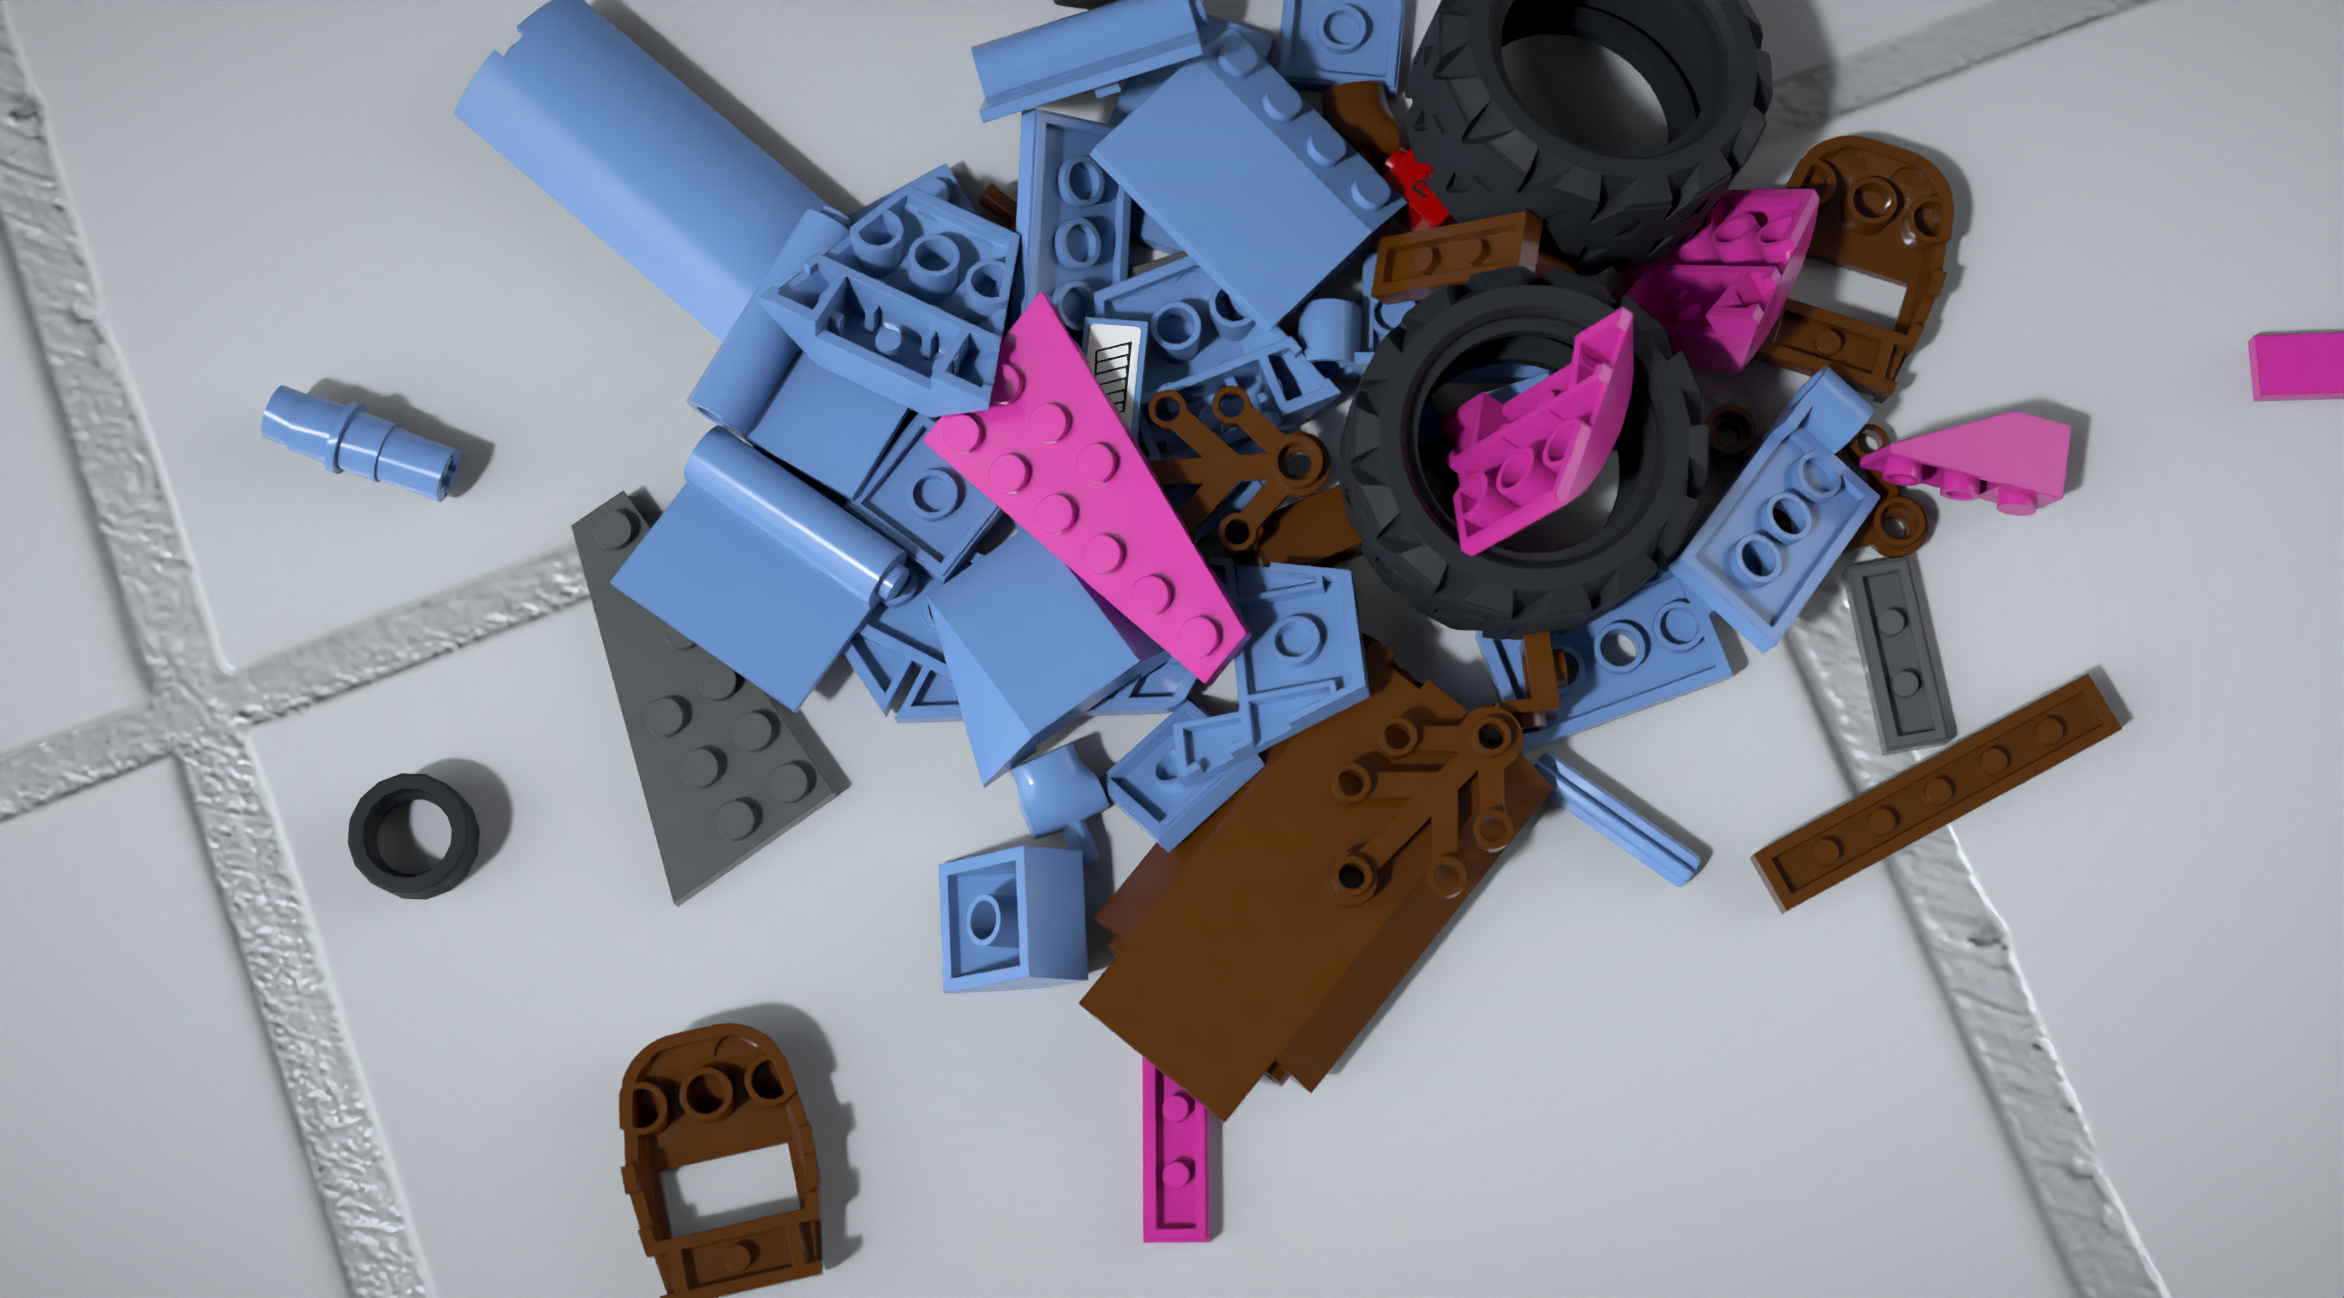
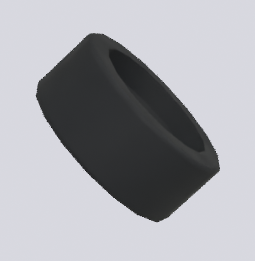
M401 773L379 781L360 798L349 820L347 843L354 865L371 884L402 899L427 900L449 892L468 875L478 855L480 829L473 808L451 786L427 774ZM408 800H427L439 806L447 815L452 829L451 844L444 858L432 869L419 874H403L390 868L381 858L377 846L378 829L386 814L398 804Z

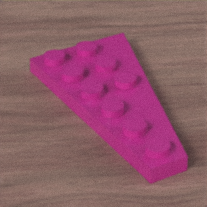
M1041 290L1001 340L989 410L941 416L922 441L1206 685L1212 686L1251 638L1252 634L1216 573L1208 566L1190 536V530L1180 513L1174 509L1160 486L1158 476L1112 399L1106 395L1089 367V361L1079 344L1073 340L1059 317L1060 313L1051 297Z

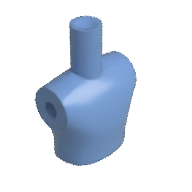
M1070 742L1012 768L1011 771L1020 796L1019 807L1033 838L1036 840L1062 832L1069 850L1082 851L1083 866L1099 859L1100 854L1085 821L1107 808L1108 801L1100 781L1095 773L1088 769L1082 761L1074 743Z

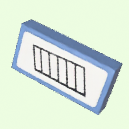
M1085 317L1082 351L1088 359V365L1104 392L1112 399L1138 443L1150 330L1149 323L1145 321Z

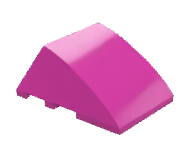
M1815 189L1727 190L1706 221L1685 244L1674 246L1663 258L1656 262L1621 272L1619 276L1624 284L1613 292L1611 296L1617 302L1624 295L1630 297L1660 322L1666 330L1673 356L1682 351L1692 371L1741 373L1777 321L1797 279L1815 228L1820 198Z
M1622 307L1576 335L1571 364L1506 403L1502 404L1486 392H1482L1440 418L1442 431L1452 437L1454 450L1446 456L1448 468L1458 473L1460 484L1453 496L1461 551L1472 557L1578 498L1602 470L1621 432L1631 395L1633 382V313Z

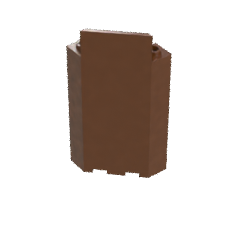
M1362 633L1370 697L1258 753L1265 766L1169 853L1156 842L1094 918L1113 935L1107 947L1117 956L1078 1004L1223 1122L1229 1119L1263 1075L1280 1087L1288 1079H1291L1310 1093L1315 1090L1553 790L1552 786L1520 752L1516 761L1504 769L1505 813L1512 821L1513 835L1507 846L1502 850L1486 852L1474 843L1471 834L1473 823L1480 814L1476 772L1457 791L1459 861L1462 862L1467 873L1466 883L1457 896L1450 899H1441L1434 896L1426 886L1425 875L1432 862L1430 818L1377 871V887L1374 895L1367 903L1356 908H1346L1334 903L1327 895L1324 887V876L1329 862L1343 852L1352 851L1358 853L1411 799H1365L1355 806L1342 805L1331 794L1330 782L1333 772L1345 763L1359 764L1367 772H1438L1456 753L1412 751L1404 759H1389L1382 755L1377 747L1376 737L1380 725L1391 717H1403L1414 726H1460L1466 717L1465 715L1468 713L1467 709L1428 679L1424 684L1418 682L1411 674L1397 665L1393 660L1395 654L1375 638ZM1391 728L1384 734L1386 744L1393 749L1404 748L1409 743L1408 734L1401 728ZM1483 730L1478 733L1479 742L1485 748L1495 749L1503 742L1501 736L1496 741L1490 738ZM1345 774L1337 782L1340 791L1349 796L1356 795L1363 789L1362 780L1355 774ZM1490 819L1480 825V833L1487 841L1497 842L1504 837V828L1500 822ZM1354 866L1345 867L1338 874L1340 883L1348 889H1356L1364 882L1362 871ZM1441 866L1433 873L1435 883L1443 889H1450L1458 884V875L1449 866Z

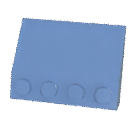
M1230 27L1202 48L1203 55L1190 58L1100 141L1089 155L1268 334L1371 247L1408 202L1233 27Z

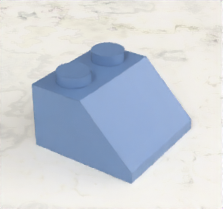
M1023 845L939 864L944 993L1042 989L1088 981L1082 851Z

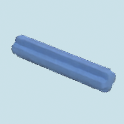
M1552 752L1544 753L1534 765L1553 788L1548 795L1549 798L1676 887H1683L1699 867L1701 861L1699 855Z

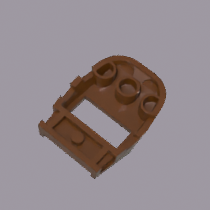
M1838 136L1822 141L1811 148L1798 162L1785 189H1815L1820 198L1816 224L1806 257L1906 287L1894 330L1892 331L1787 298L1777 321L1749 362L1753 363L1755 359L1810 377L1827 365L1855 391L1873 396V401L1882 404L1893 394L1898 382H1895V379L1905 359L1914 350L1925 328L1924 324L1935 300L1940 296L1947 272L1943 271L1946 244L1951 240L1954 220L1953 194L1944 175L1933 163L1923 156L1862 136Z
M736 1023L715 1024L659 1038L647 1045L635 1056L628 1066L622 1079V1088L619 1092V1129L624 1130L625 1166L620 1168L625 1194L630 1195L640 1230L637 1231L646 1257L655 1258L667 1295L660 1296V1298H722L811 1277L823 1276L821 1175L811 1124L809 1125L790 1066L778 1045L763 1032L750 1026ZM788 1144L800 1210L673 1238L661 1172Z

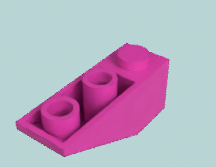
M2012 411L1889 444L1861 457L1860 467L1883 473L1882 479L1891 484L1914 486L1922 483L1940 488V495L1948 499L1972 501L1979 498L1997 503L1996 508L2002 513L2028 516L2035 514L2036 509L2063 499L2072 426Z

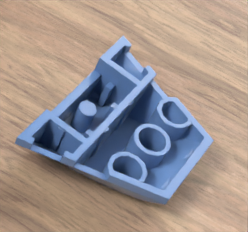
M906 184L850 227V235L824 255L816 252L804 261V270L780 288L773 285L759 295V304L817 366L927 417H937L989 410L1020 235Z
M1190 256L1183 257L1094 292L1095 318L1145 321L1149 323L1150 330L1138 445L1148 461L1201 457L1174 432H1166L1159 429L1151 420L1148 412L1149 403L1152 397L1160 391L1172 390L1179 393L1186 401L1189 411L1230 448L1234 446L1238 448L1250 441L1251 438L1240 427H1227L1216 418L1212 409V401L1217 391L1225 386L1233 385L1242 388L1248 394L1252 406L1284 434L1341 396L1340 390L1329 378L1325 379L1310 361H1306L1302 348L1292 337H1288L1278 325L1266 334ZM1237 396L1226 398L1221 405V413L1227 417L1239 415L1244 407L1243 399ZM1172 400L1162 403L1158 409V418L1162 421H1172L1177 418L1180 413L1179 403Z
M1025 529L927 595L984 788L1037 752L1036 746L1138 674L1143 678L1173 657Z

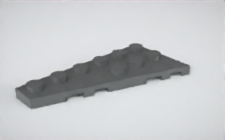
M623 490L572 524L571 527L673 903L679 907L837 796L763 690L611 585L610 581L650 531V527Z

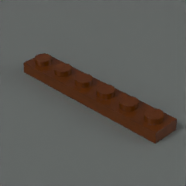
M2086 674L1754 853L1749 859L1781 914H1784L2122 730V727L2090 675Z

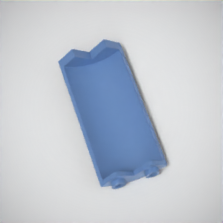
M584 0L549 1L517 26V30L522 36L518 42L508 49L504 57L494 49L467 86L453 114L723 342L806 209L820 212L823 206H831Z

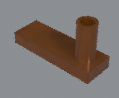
M1526 210L1380 238L1371 297L1386 305L1421 300L1445 285H1463L1467 283L1470 276L1474 273L1512 266H1524L1541 276H1544L1549 268H1557L1572 273L1576 272L1571 265L1539 247L1543 220Z

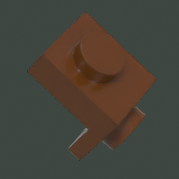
M1549 631L1523 634L1519 646L1527 699L1496 702L1493 704L1495 707L1510 712L1519 722L1523 734L1545 730L1547 728L1546 721L1556 720L1561 708L1558 688L1567 687L1568 685L1564 651L1562 648L1552 649Z

